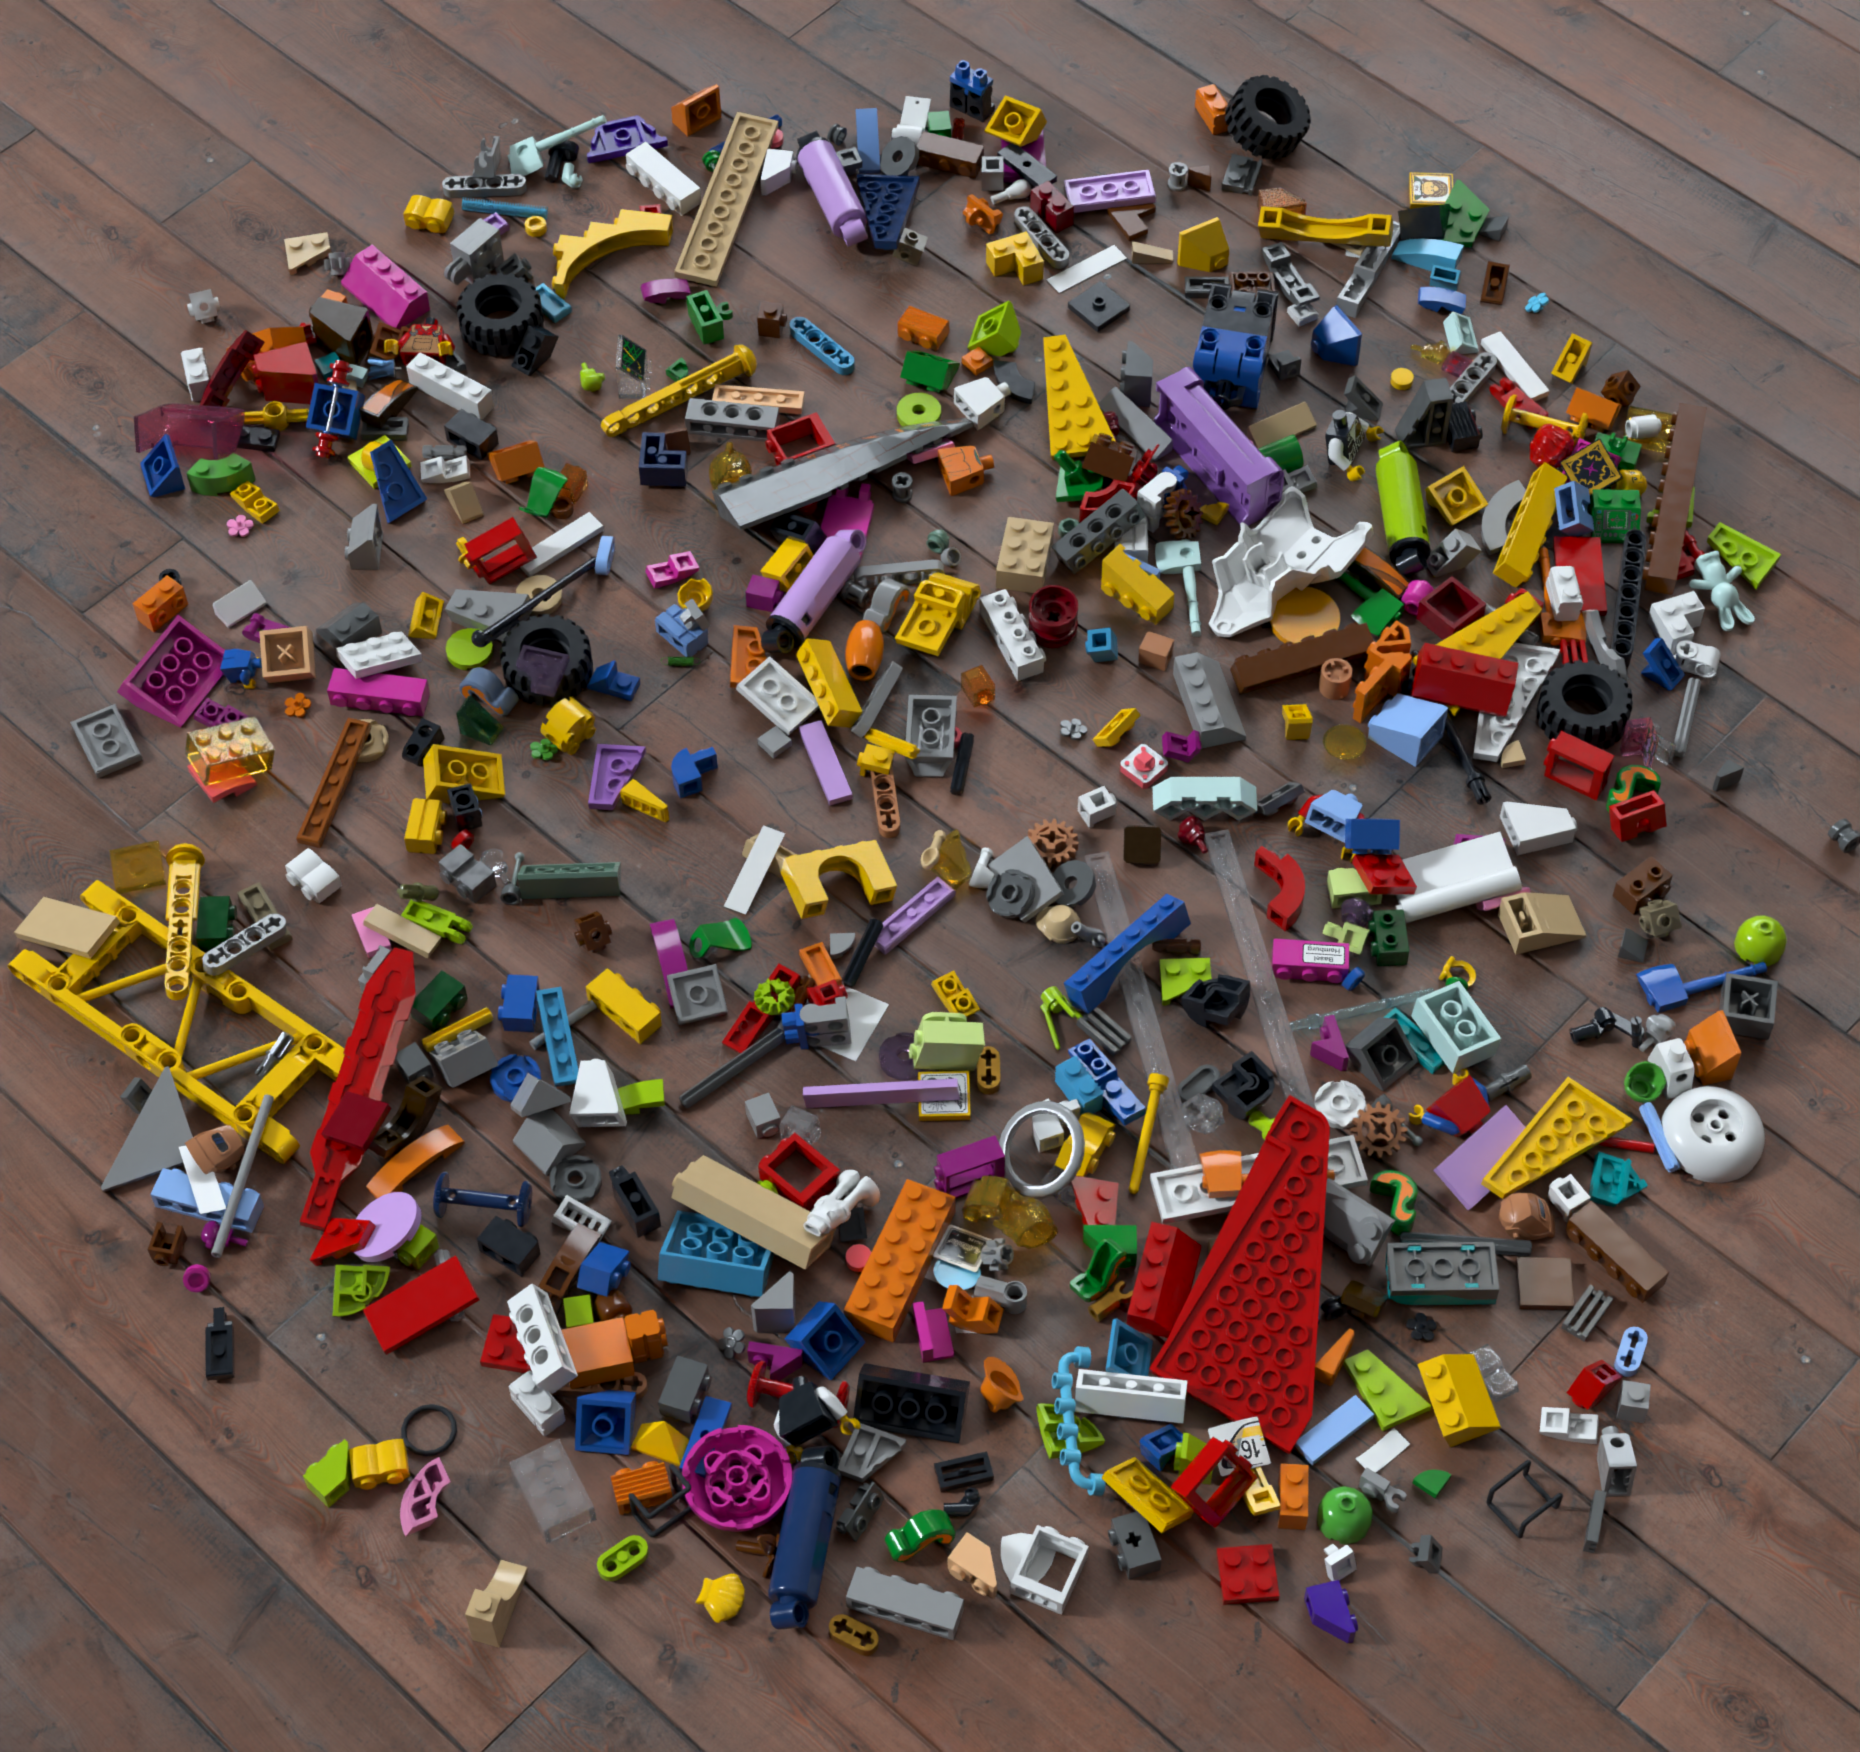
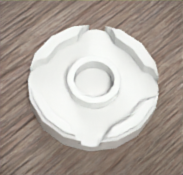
M1348 1081L1327 1082L1319 1088L1315 1095L1314 1109L1320 1111L1326 1117L1329 1126L1332 1128L1346 1129L1353 1127L1352 1119H1360L1357 1111L1361 1109L1365 1112L1366 1102L1363 1092L1356 1085Z

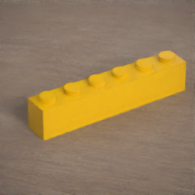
M1546 462L1534 471L1493 571L1494 575L1515 588L1522 582L1526 583L1533 574L1531 570L1532 565L1536 563L1540 556L1538 550L1546 541V536L1544 535L1553 523L1552 515L1557 511L1554 488L1564 485L1567 479L1566 475Z

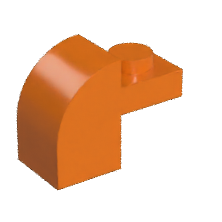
M949 1285L942 1308L950 1315L948 1321L950 1324L959 1329L979 1334L997 1333L1004 1311L991 1297H971L958 1285Z

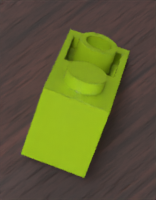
M1183 1433L1182 1443L1177 1442L1174 1470L1179 1471L1178 1477L1207 1444L1189 1433ZM1213 1470L1201 1484L1211 1485Z
M345 1439L339 1444L333 1445L327 1451L326 1456L318 1463L311 1464L303 1475L307 1488L328 1508L350 1489V1446Z

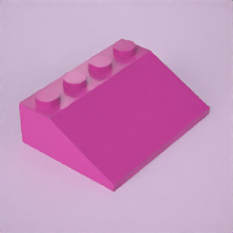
M177 615L123 681L117 693L136 707L181 728L223 675L220 667L225 650L181 616Z

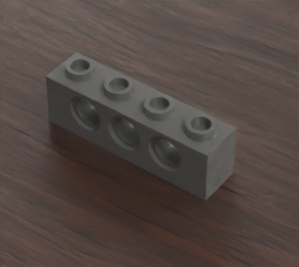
M1121 489L1051 547L1059 561L1075 575L1146 516L1139 502L1124 489Z

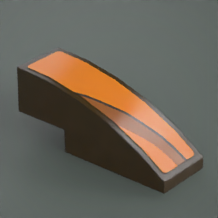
M401 379L389 382L377 390L359 409L361 420L381 429L390 417H397L417 392L418 386Z
M1367 546L1362 549L1346 569L1360 576L1362 584L1378 592L1384 589L1399 601L1410 583L1391 563Z

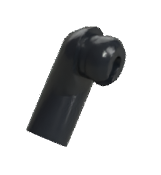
M968 1488L965 1490V1496L959 1503H944V1511L948 1514V1517L969 1516L980 1503L979 1491L976 1488Z

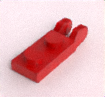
M1503 377L1500 379L1501 387L1497 384L1490 386L1491 395L1504 408L1510 396L1515 394L1517 395L1515 409L1548 417L1549 413L1518 387H1515L1509 378Z

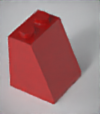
M307 342L253 355L255 364L251 365L255 378L259 377L258 380H255L259 393L263 392L266 401L311 404L315 383L319 384Z

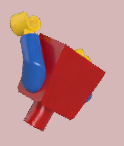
M1461 1069L1460 1077L1455 1073L1453 1074L1452 1083L1454 1086L1426 1109L1428 1111L1424 1113L1421 1105H1415L1414 1112L1418 1115L1408 1113L1409 1121L1414 1125L1423 1123L1456 1137L1461 1136L1468 1130L1473 1135L1484 1125L1481 1119L1490 1113L1486 1087L1472 1078L1467 1069Z

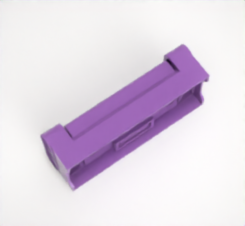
M1185 367L1179 372L1156 382V391L1160 392L1159 413L1154 418V423L1172 438L1175 452L1219 502L1229 504L1228 512L1239 525L1243 522L1249 526L1266 517L1282 499L1284 471L1271 457L1265 458L1204 390L1203 380L1191 367Z

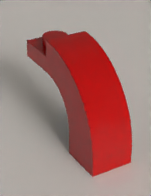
M1261 846L1255 853L1254 866L1272 878L1281 889L1280 893L1268 904L1266 918L1286 932L1296 922L1302 911L1305 894L1304 875L1300 866L1289 854L1280 859L1275 852Z

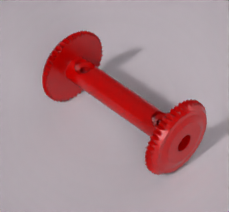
M760 1361L756 1364L750 1378L747 1403L752 1408L757 1405L761 1394L780 1398L782 1395L793 1390L792 1384L765 1378V1361ZM842 1381L835 1396L847 1410L850 1386L847 1381ZM840 1419L837 1420L838 1425L833 1428H837L841 1425Z

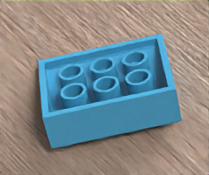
M677 1210L659 1253L658 1280L667 1281L672 1284L691 1285L696 1288H709L721 1292L745 1294L750 1297H761L768 1282L774 1253L702 1214Z

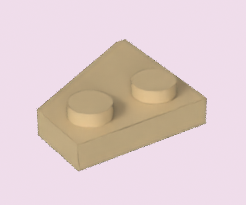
M328 232L284 239L290 275L296 274L297 268L305 264L309 267L316 263L317 260L323 259L328 256V253H331Z

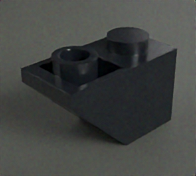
M528 325L511 366L531 376L551 357L559 336L543 327Z

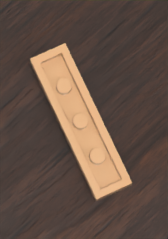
M715 384L712 400L779 407V413L802 414L805 394L804 391Z

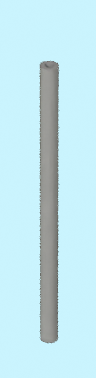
M266 1094L263 1097L211 1252L213 1257L221 1258L274 1100V1097Z

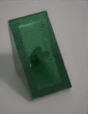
M471 695L466 698L456 713L460 734L487 745H492L504 728Z

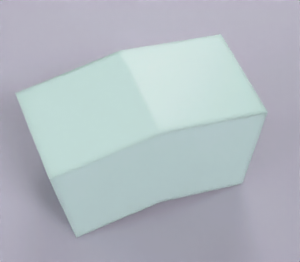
M349 364V367L353 368L351 373H347L346 379L356 381L357 386L363 388L368 378V369Z

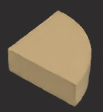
M1519 740L1507 745L1502 753L1501 768L1524 765L1526 758Z

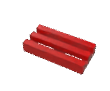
M1561 639L1562 664L1569 662L1567 649H1571L1572 664L1578 660L1577 649H1579L1580 660L1588 663L1585 640L1580 639L1579 642H1576L1575 639H1570V642H1566V639Z

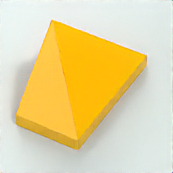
M665 1421L643 1423L631 1445V1449L680 1467L689 1439Z

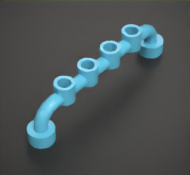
M1077 1346L1074 1352H1068L1061 1357L1058 1364V1373L1055 1372L1052 1376L1053 1389H1060L1061 1398H1056L1054 1410L1056 1414H1063L1064 1423H1059L1057 1437L1059 1440H1066V1449H1062L1060 1452V1463L1069 1467L1071 1479L1076 1485L1087 1489L1088 1494L1091 1496H1102L1106 1486V1482L1101 1479L1103 1474L1091 1473L1088 1478H1085L1081 1474L1079 1467L1081 1452L1077 1448L1078 1426L1074 1421L1076 1404L1075 1400L1072 1399L1073 1377L1069 1373V1365L1074 1363L1075 1368H1089L1091 1351L1089 1347Z

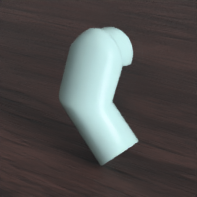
M565 163L562 181L571 188L580 187L583 181L582 176L577 177V173L573 174L574 165L572 163Z

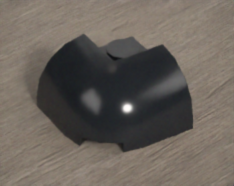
M1218 974L1217 979H1209L1204 982L1199 979L1182 996L1183 1008L1195 1023L1205 1028L1211 1022L1228 1026L1234 1018L1241 1019L1247 1009L1250 998V981Z
M1253 1051L1233 1063L1231 1071L1212 1083L1213 1091L1228 1105V1112L1240 1120L1245 1119L1261 1108L1269 1100L1275 1087L1273 1073Z

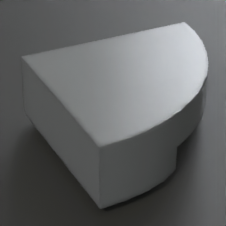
M855 933L830 934L831 959L842 957L844 953L854 946Z

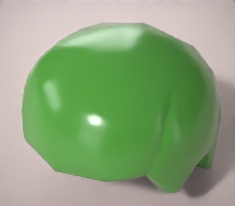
M1648 1061L1635 1064L1627 1072L1624 1079V1089L1627 1095L1634 1101L1641 1103L1655 1101L1666 1085L1663 1070L1655 1063Z

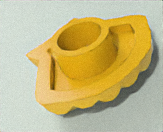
M734 1573L724 1575L715 1580L704 1578L696 1603L703 1604L716 1623H720L737 1615L744 1602L745 1589L738 1575Z

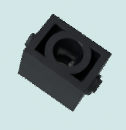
M471 783L447 789L450 806L459 833L465 829L471 830L482 827V811L478 807V799L474 794Z

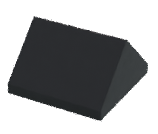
M1442 204L1398 211L1401 241L1409 239H1444L1451 205Z

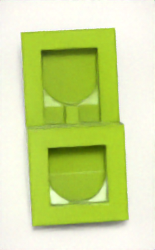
M663 1079L648 1080L618 1088L625 1115L639 1114L640 1108L665 1106Z

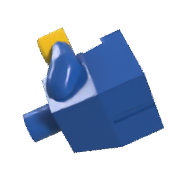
M242 649L225 650L220 670L230 683H236L237 680H241L245 689H254L255 686L253 685L256 682L254 679H250V677L255 676L257 668H262L261 658L255 657L252 651Z

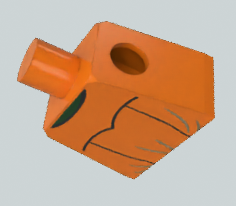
M974 446L938 449V466L950 496L982 485L984 483V470L994 468L992 455L979 457Z

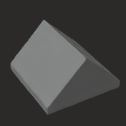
M527 1073L510 1106L515 1113L525 1117L569 1103L571 1098L558 1088Z
M553 1109L528 1115L513 1139V1143L546 1176L551 1173L552 1168L556 1164L558 1165L562 1162V1159L574 1155L586 1145V1142Z
M790 1271L751 1305L753 1329L755 1332L790 1333L794 1329L796 1297L794 1275Z

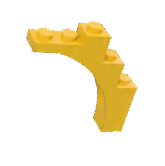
M621 209L619 217L614 220V224L590 222L589 229L584 232V237L560 235L558 243H555L553 247V256L557 258V276H553L552 289H555L556 294L565 300L571 281L582 269L596 259L608 253L632 246H669L673 233L672 215Z

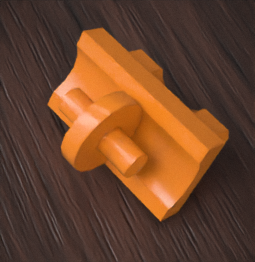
M973 194L968 195L967 205L963 210V215L966 216V223L970 226L976 224L988 234L994 233L996 225L1001 223L1003 213L998 209L992 210L989 207L988 201L984 198L978 199Z

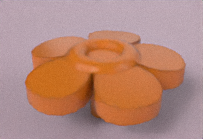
M297 693L295 699L292 697L287 698L285 701V705L288 707L285 709L286 715L289 717L294 715L298 718L303 717L306 714L304 709L311 707V701L306 699L303 693Z

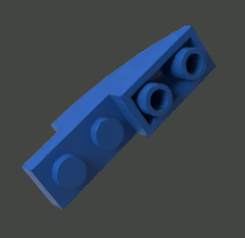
M1090 1038L1068 1049L1070 1057L1078 1056V1060H1081V1064H1084V1067L1087 1068L1086 1071H1089V1075H1092V1079H1095V1082L1104 1091L1103 1107L1111 1117L1116 1115L1125 1126L1146 1114V1107L1118 1077L1115 1066Z

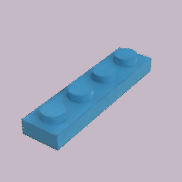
M555 987L537 990L536 997L554 1086L576 1084L579 1070L562 988Z

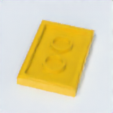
M1136 1457L1105 1471L1101 1478L1161 1533L1191 1518L1194 1513L1174 1491Z

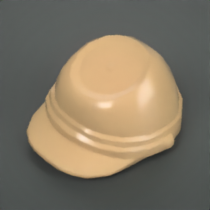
M1065 905L1046 907L1039 912L1035 923L1037 928L1050 941L1067 944L1078 937L1071 931V925L1076 921L1080 923L1081 921L1072 908Z

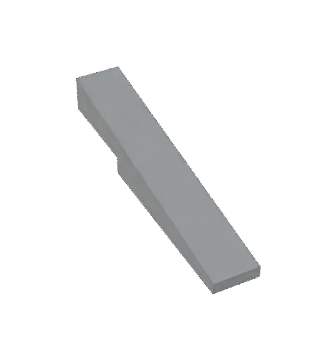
M1393 221L1394 228L1391 247L1367 246L1355 264L1353 274L1337 297L1336 305L1345 315L1356 318L1401 236L1398 222Z

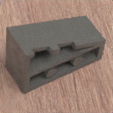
M1447 378L1424 381L1396 426L1395 432L1398 441L1401 440L1407 449L1446 443L1453 402Z

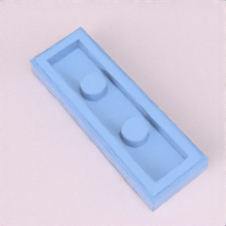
M1355 1395L1300 1437L1295 1447L1311 1465H1314L1373 1419L1374 1414Z

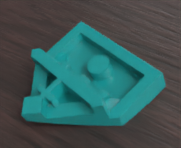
M1599 1151L1594 1159L1589 1190L1590 1201L1615 1207L1647 1188L1648 1184L1636 1174L1631 1166L1632 1161L1630 1158L1624 1161Z

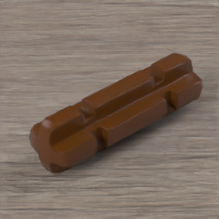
M1187 938L1163 939L1153 942L1152 950L1162 952V949H1166V952L1177 953L1190 951V953L1198 954L1201 951V940L1191 939V941H1187Z
M808 976L801 978L800 986L794 992V1003L784 1013L795 1012V1004H803L804 1007L808 999L807 988H812L815 985L813 978Z

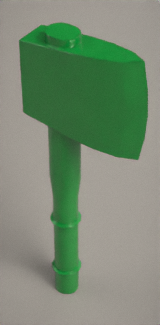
M1346 572L1336 578L1366 600L1352 613L1351 617L1358 624L1367 623L1370 633L1379 637L1386 627H1390L1396 620L1399 621L1401 619L1404 604L1386 590L1381 589L1379 592L1374 593Z

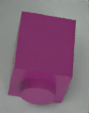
M752 575L745 592L747 607L773 612L783 597L779 580Z

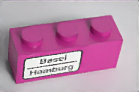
M1289 939L1273 940L1271 977L1339 983L1343 982L1348 975L1349 943Z

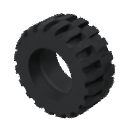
M1268 75L1250 77V79L1245 80L1226 107L1225 120L1226 125H1229L1227 127L1230 135L1233 134V140L1237 144L1242 145L1243 150L1252 152L1251 155L1256 157L1262 156V159H1270L1271 157L1273 160L1281 159V157H1286L1295 150L1310 128L1311 116L1308 105H1305L1306 100L1303 95L1300 96L1298 94L1299 91L1295 87L1289 86V83L1285 80L1280 81L1278 77L1272 76L1270 78ZM1259 111L1271 116L1277 124L1265 119Z
M497 273V275L487 274L482 279L479 277L473 281V284L469 283L458 297L459 301L457 302L456 309L462 338L468 343V346L474 350L477 349L481 354L486 355L488 353L492 357H497V355L506 357L511 353L516 355L527 326L543 327L544 319L539 292L536 291L533 284L528 283V280L522 277L517 278L515 274L509 273V275H504V273ZM501 310L515 312L513 315L503 319H490L486 317L490 313Z
M543 614V617L538 618L532 616L526 622L524 620L519 622L517 628L513 627L507 633L508 637L506 636L503 639L500 659L507 687H512L518 694V697L520 699L523 697V700L527 703L532 704V702H536L538 706H544L545 704L553 706L564 698L570 700L569 697L573 695L576 697L582 692L581 688H586L590 682L589 679L593 674L590 641L582 627L576 626V623L570 619L564 620V617L559 615L550 617V614ZM553 652L566 657L561 663L548 668H538L528 664L533 657L542 653Z
M1576 660L1573 664L1569 662L1562 664L1560 669L1557 667L1552 670L1550 675L1543 681L1536 711L1540 728L1545 730L1544 734L1550 740L1552 738L1556 739L1560 732L1563 731L1599 749H1603V747L1606 749L1610 748L1623 737L1632 711L1633 695L1631 689L1628 688L1626 680L1624 678L1620 679V674L1614 669L1611 671L1608 669L1609 666L1603 663L1598 665L1595 664V661L1588 660V663H1585L1582 660ZM1577 698L1588 699L1597 703L1604 711L1594 715L1581 714L1572 710L1565 702Z

